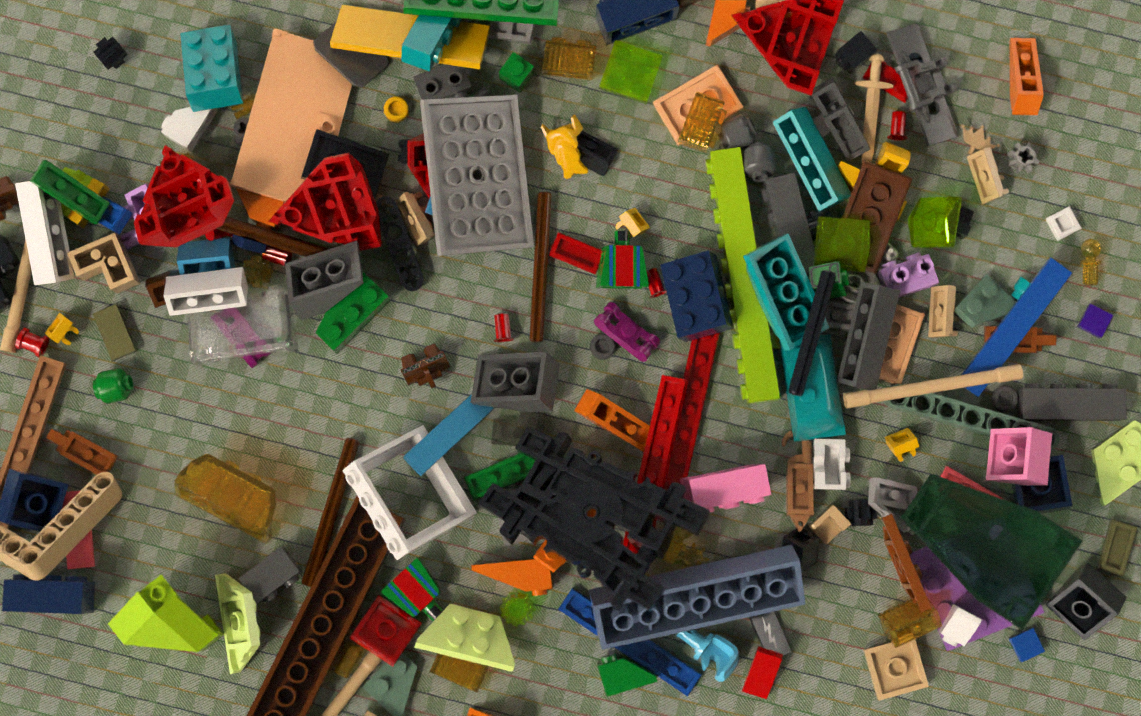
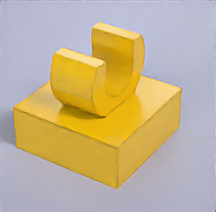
M636 208L627 210L619 216L621 221L615 226L616 229L626 226L630 232V238L639 236L650 229Z
M59 312L45 334L56 343H59L61 340L64 344L70 345L71 342L65 338V334L68 331H73L78 335L79 331L72 325L73 322Z
M909 428L885 437L887 446L900 462L903 461L902 454L909 451L913 457L916 456L915 448L919 447V443Z

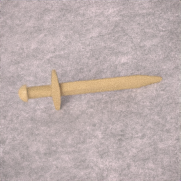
M878 53L873 54L869 61H872L870 81L855 82V85L867 88L863 135L870 146V150L861 154L862 164L864 160L871 162L874 155L880 89L893 88L892 84L880 81L881 64L884 62V57Z

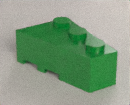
M363 271L364 283L325 313L315 332L336 354L391 301Z

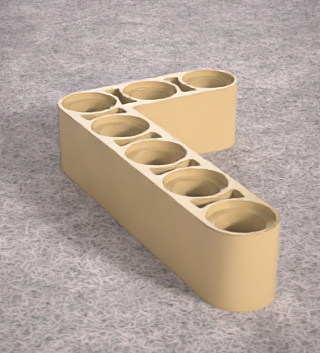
M110 472L97 474L30 542L0 525V561L32 580H40L46 577L120 501L123 493L114 476Z

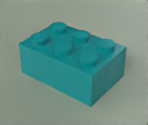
M231 25L180 33L185 92L192 111L197 112L243 104L237 42Z

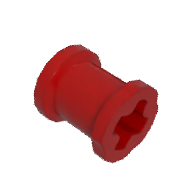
M24 327L17 337L15 348L31 351L39 358L40 355L43 356L45 354L50 339L47 336L40 337L33 334L28 328Z

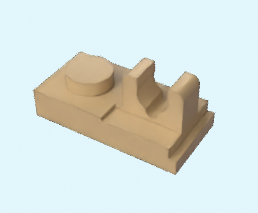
M991 147L984 148L967 156L982 204L989 203L1009 193L1008 188L1003 189L1001 180L1005 178L1003 175L998 174V168Z
M405 192L396 200V203L416 247L426 244L435 234L432 224L424 214L427 205L419 206L417 200L423 196L422 193L413 194Z
M943 285L931 287L929 338L958 335V331H953V322L959 321L958 316H953L955 312L956 286Z

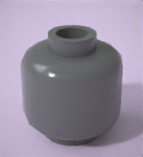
M740 114L721 124L722 133L718 137L724 148L740 147L742 150L755 142V136L758 133L751 118H745V116Z
M755 142L743 151L744 173L748 178L756 182H763L775 173V152L770 146L763 142Z

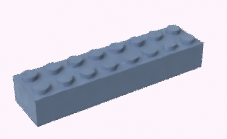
M792 545L648 576V578L665 589L651 612L628 598L618 611L613 608L611 602L624 582H621L615 591L605 587L589 589L596 631L602 650L805 605L800 560Z

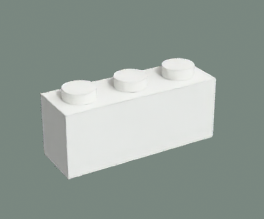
M243 267L166 277L164 299L170 316L247 305L248 285Z

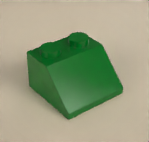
M615 653L601 657L602 662L597 663L607 697L657 682V678L652 672L622 656L617 657Z

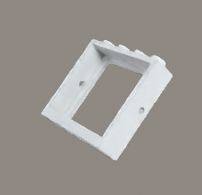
M424 425L353 461L342 470L347 482L355 490L361 505L367 510L373 520L374 527L381 533L387 543L388 550L394 555L396 560L460 525L477 513L443 457L425 473L449 511L447 517L406 539L366 472L406 451H410L428 434Z

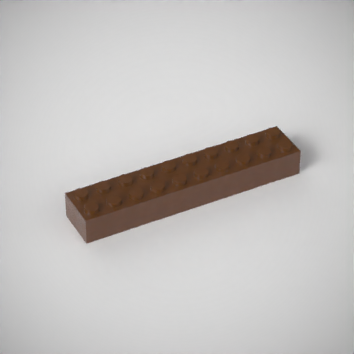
M358 495L247 716L309 715L390 552L381 533L374 527L373 520L367 510L361 505ZM389 511L401 530L406 519Z

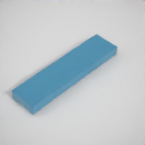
M471 394L406 453L403 459L422 476L494 408L472 404Z

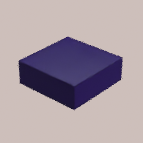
M1090 303L1077 327L1100 339L1104 335L1113 315Z

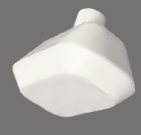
M888 243L883 258L887 262H891L898 258L899 252Z

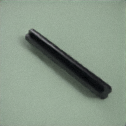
M822 270L788 390L794 396H803L836 278V273L829 270Z

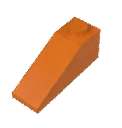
M1010 38V102L1012 115H1038L1044 93L1036 38Z
M586 389L574 411L644 452L650 426L601 394Z
M535 559L471 565L472 571L518 589L532 591V596L547 595V589H552L551 570Z

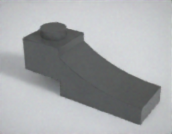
M834 78L816 86L812 96L847 161L869 151L870 146Z

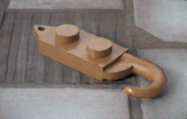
M792 430L787 432L782 438V446L785 447L788 440L793 437ZM811 440L801 441L802 454L792 456L786 465V516H790L799 532L802 531L809 517L814 515Z

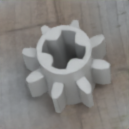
M1018 142L1014 145L1016 152L1009 151L1007 153L1011 157L1008 167L1013 166L1016 168V174L1020 173L1023 169L1030 173L1032 171L1030 164L1037 165L1040 162L1038 159H1035L1039 150H1033L1030 147L1031 142H1028L1023 147ZM1022 153L1025 154L1024 159L1027 160L1025 163L1022 162V157L1020 156Z

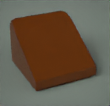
M169 271L146 279L145 286L155 308L166 304L164 289L166 277L171 276Z

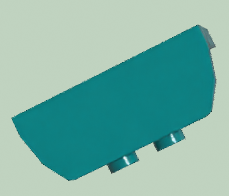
M788 233L743 256L746 262V271L759 304L785 351L791 350L802 343L815 296ZM824 318L821 332L830 328L826 318Z
M831 335L819 336L803 396H794L788 392L801 344L785 351L781 341H779L794 442L845 436L846 431Z

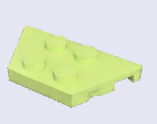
M1135 420L1125 425L1091 450L1093 463L1096 466L1095 476L1096 481L1099 483L1100 503L1102 506L1107 505L1141 480V423Z
M228 574L215 575L229 670L230 674L241 672L260 646L259 638L261 632L257 625L255 614L257 607L252 592Z
M449 604L419 636L415 644V648L513 672L515 666L501 617L454 604Z

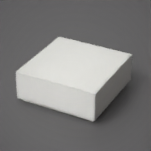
M1070 206L1046 218L1057 241L1082 229Z

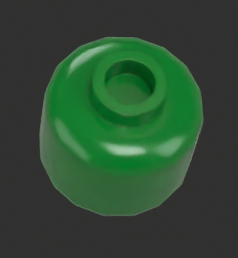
M121 368L102 371L93 380V391L96 398L101 399L106 404L128 399L130 390L134 388L131 375H127Z

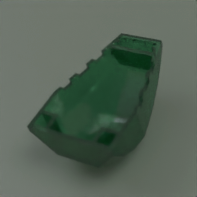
M933 474L928 476L901 517L978 602L1022 631L1083 542L1033 509L1017 505Z

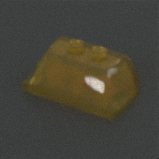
M204 454L192 460L176 477L174 486L177 497L265 544L268 543L272 536L271 524L276 510L275 490L264 484L259 476L251 472L246 474L240 471L239 466L229 460L223 462L210 454Z

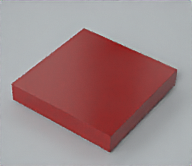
M378 595L349 639L393 667L420 628L422 622Z

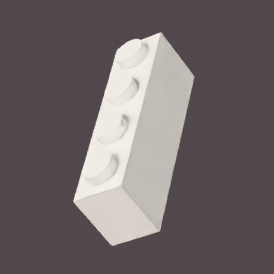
M30 181L16 183L34 285L75 279L73 267L67 254L70 251L61 202Z

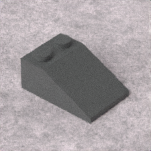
M357 241L285 263L288 301L300 320L327 312L364 283L359 243Z
M548 352L478 355L471 403L524 412H551L554 406L560 364Z

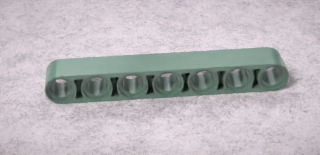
M933 393L902 398L900 403H895L892 400L884 401L892 409L990 437L991 433L990 422L993 418H996L1001 423V429L1016 428L1019 425L1023 428L1032 427L1052 433L1051 450L1055 449L1060 442L1059 433L1051 427ZM918 397L926 400L927 407L925 410H920L916 407L915 403ZM943 404L951 407L952 414L949 418L941 414L940 408ZM968 411L976 415L974 425H970L965 419Z

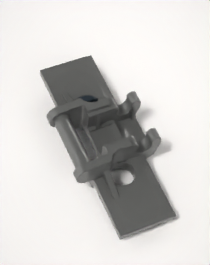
M918 23L887 32V37L898 64L895 67V71L900 74L911 104L909 109L916 113L927 146L959 137L945 100L946 96L958 91L956 83L946 86L941 74V70L948 65L947 58H941L936 62L934 60L931 61ZM931 103L936 108L935 115L929 113L928 105Z

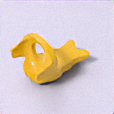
M576 115L571 117V124L556 129H548L544 124L541 125L547 140L548 149L552 155H555L557 163L561 165L565 179L571 178L573 174L588 173V168L580 160L581 154L577 148V136L581 133L583 127Z

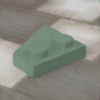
M403 652L393 667L385 663L363 688L392 716H403L418 666Z

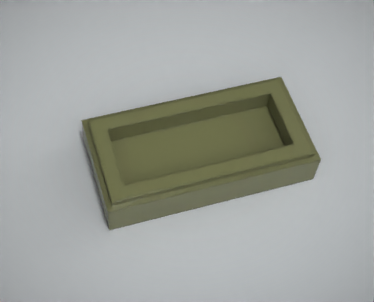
M117 304L93 313L112 361L137 352Z
M1110 519L1096 569L1124 576L1137 531L1136 526Z

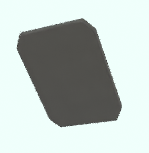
M335 22L313 40L314 49L353 86L363 88L388 66L387 56L331 48L330 40L336 25Z

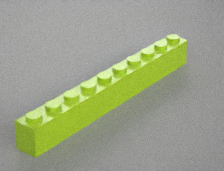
M741 148L710 151L709 159H705L706 173L712 176L713 184H709L710 198L715 199L716 209H713L714 223L719 224L720 233L717 234V244L719 249L723 248L724 258L720 259L722 274L727 273L728 283L724 284L727 299L731 298L732 308L730 313L736 329V334H732L734 349H739L740 359H736L738 374H743L744 384H740L742 400H747V405L778 401L780 394L768 320L752 287L743 257L756 249Z

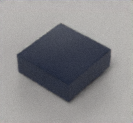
M234 234L231 240L233 245L260 254L265 252L267 246L266 244Z

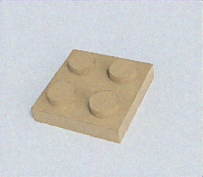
M915 636L863 649L877 700L880 701L929 687Z

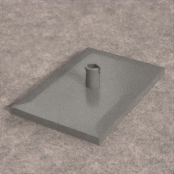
M517 95L421 100L420 105L437 256L534 247Z

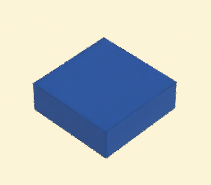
M1034 628L1027 629L1008 638L1021 663L1045 652Z

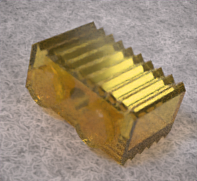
M553 37L551 41L546 40L542 68L543 75L593 80L596 55L595 45H591L592 43L586 40L569 43L566 42V39L560 37Z
M696 92L678 143L704 153L707 152L708 147L714 148L719 135L714 133L717 123L723 124L727 110L723 109L725 102Z
M910 599L907 602L898 604L897 607L893 606V608L879 613L878 617L883 631L895 648L942 627L938 611L929 599L931 609L924 612L919 610L917 602L914 603Z
M437 653L430 672L478 693L489 666Z

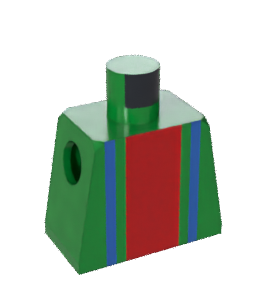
M614 231V245H606L602 248L596 288L645 289L649 287L642 246L630 245L629 231Z
M419 557L410 563L381 591L383 595L412 617H416L423 610L434 621L444 611L434 600L442 591Z

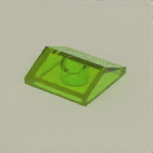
M962 197L919 198L907 219L911 246L913 248H954Z
M818 217L814 266L839 261L843 270L865 272L870 250V221Z

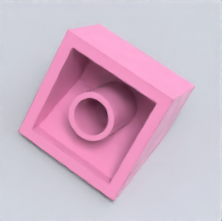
M1032 427L991 429L986 480L1019 485H1047L1052 433Z

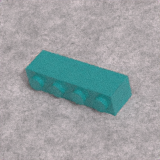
M419 15L402 44L401 62L430 72L434 63H439L444 45H449L454 27H459L462 18Z
M807 107L790 110L774 120L773 124L818 211L832 208L850 198L851 192Z

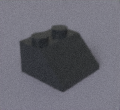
M1087 562L1069 577L1047 602L1046 606L1083 640H1086L1119 614L1127 597Z

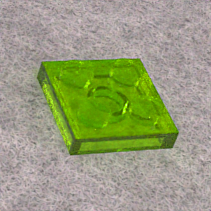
M615 40L599 89L647 105L663 55Z

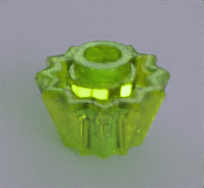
M519 590L516 593L509 592L507 597L502 598L503 604L499 606L502 611L501 617L505 618L507 624H513L515 627L520 624L526 625L528 620H532V613L536 611L533 607L534 601L529 599L528 593L522 594Z

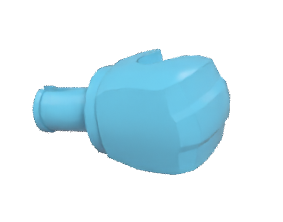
M694 629L680 632L676 636L695 649L693 658L697 661L701 658L703 671L707 669L710 660L716 663L714 678L718 682H723L729 678L736 669L739 662L738 649L725 638L713 633L704 637Z

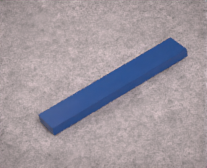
M1050 257L961 375L1002 367L1072 272ZM988 384L965 388L979 397Z
M572 588L558 610L597 635L591 600ZM650 639L615 647L686 696L690 694L702 675Z

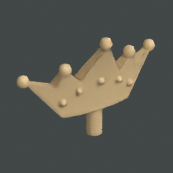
M961 125L964 142L971 146L968 151L969 155L973 154L975 148L980 151L984 148L991 147L993 149L1000 147L999 144H990V136L984 139L983 125L974 133L973 127H970L967 131L964 128L965 125Z

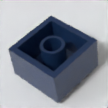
M1063 455L1050 457L1047 485L1012 484L1017 517L1069 510L1073 506Z
M9 468L0 499V521L8 525L41 531L61 511L69 484L57 479Z

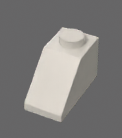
M191 107L175 110L172 115H168L163 121L161 133L192 153L218 112V109L193 112Z
M953 604L939 630L944 635L942 640L954 647H957L958 643L965 646L982 620Z

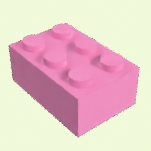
M750 464L680 479L681 485L686 488L683 498L708 509L710 513L714 512V507L716 506L730 509L739 507L740 501L754 504L765 501L764 496L771 495L765 464Z

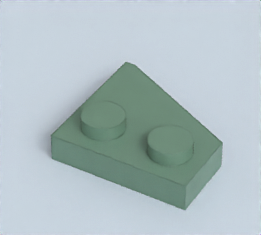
M986 274L955 307V313L973 328L982 325L984 322H992L1006 316L1016 301Z

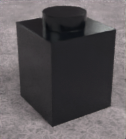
M860 31L837 50L835 54L837 58L836 63L843 71L847 70L852 74L866 63L878 49Z

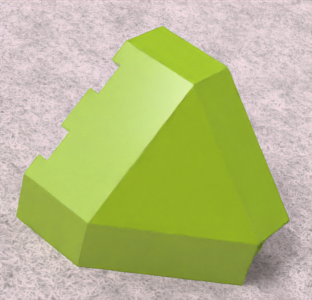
M162 574L141 591H137L108 623L124 645L190 652L205 651L224 635V632L210 614L201 618L183 602Z

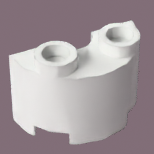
M814 439V457H812L814 489L846 490V488H850V473L845 472V463L850 461V448L845 447V439Z

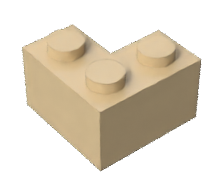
M116 233L67 253L76 276L82 280H87L104 273L110 290L117 294L141 284L127 249L122 243L123 240Z

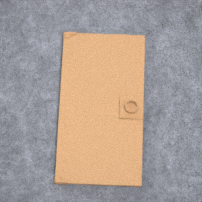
M273 29L272 40L234 174L230 181L231 187L285 202L304 181V179H301V175L316 129L335 136L339 135L352 84L315 51L313 40L290 34L280 29Z

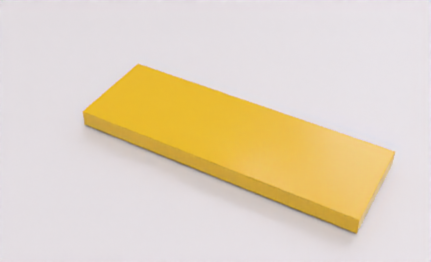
M341 5L330 40L331 48L401 58L402 44L419 15ZM461 22L458 28L454 27L449 45H444L439 64L480 69L490 33V26Z

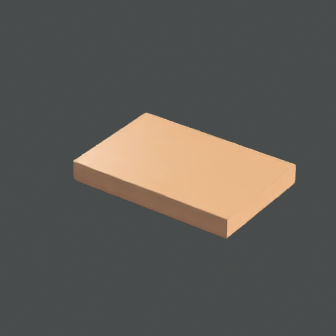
M718 64L652 103L678 146L743 109L742 103Z
M897 304L879 380L893 385L902 384L925 316L924 313Z

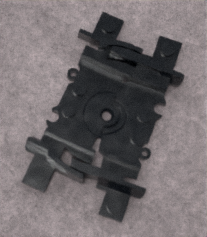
M527 426L515 447L517 452L536 460L524 482L519 486L514 495L492 483L479 501V506L504 521L499 532L508 543L513 544L519 534L527 537L534 546H536L539 540L545 539L547 544L543 548L546 553L554 552L573 565H578L577 572L582 578H588L593 571L594 577L601 582L602 586L612 591H615L620 582L623 581L624 584L611 602V605L617 611L628 598L651 612L665 589L645 576V573L656 557L664 558L673 538L675 526L698 536L710 515V511L684 499L683 496L686 488L679 483H671L667 491L652 484L649 477H646L645 481L641 484L635 483L636 471L626 472L607 462H602V457L598 451H591L587 459L583 451L571 446L565 459H563L572 443L568 433L559 432L554 440L553 437ZM595 509L597 513L595 516L589 517L587 515L588 511ZM654 518L666 524L661 533L653 527ZM615 526L629 532L627 537L632 546L640 547L637 554L623 545V537L614 530Z

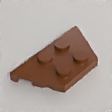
M892 514L882 517L885 525L882 527L884 533L883 540L904 590L909 594L914 603L917 602L921 612L931 609L920 579L923 578L921 570L917 564L913 565L909 556L913 554L909 542L902 539Z

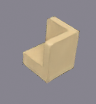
M830 505L808 527L824 544H828L841 531L847 529L851 523L834 505Z

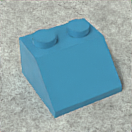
M220 238L213 241H191L178 246L177 265L180 275L235 268L230 238Z

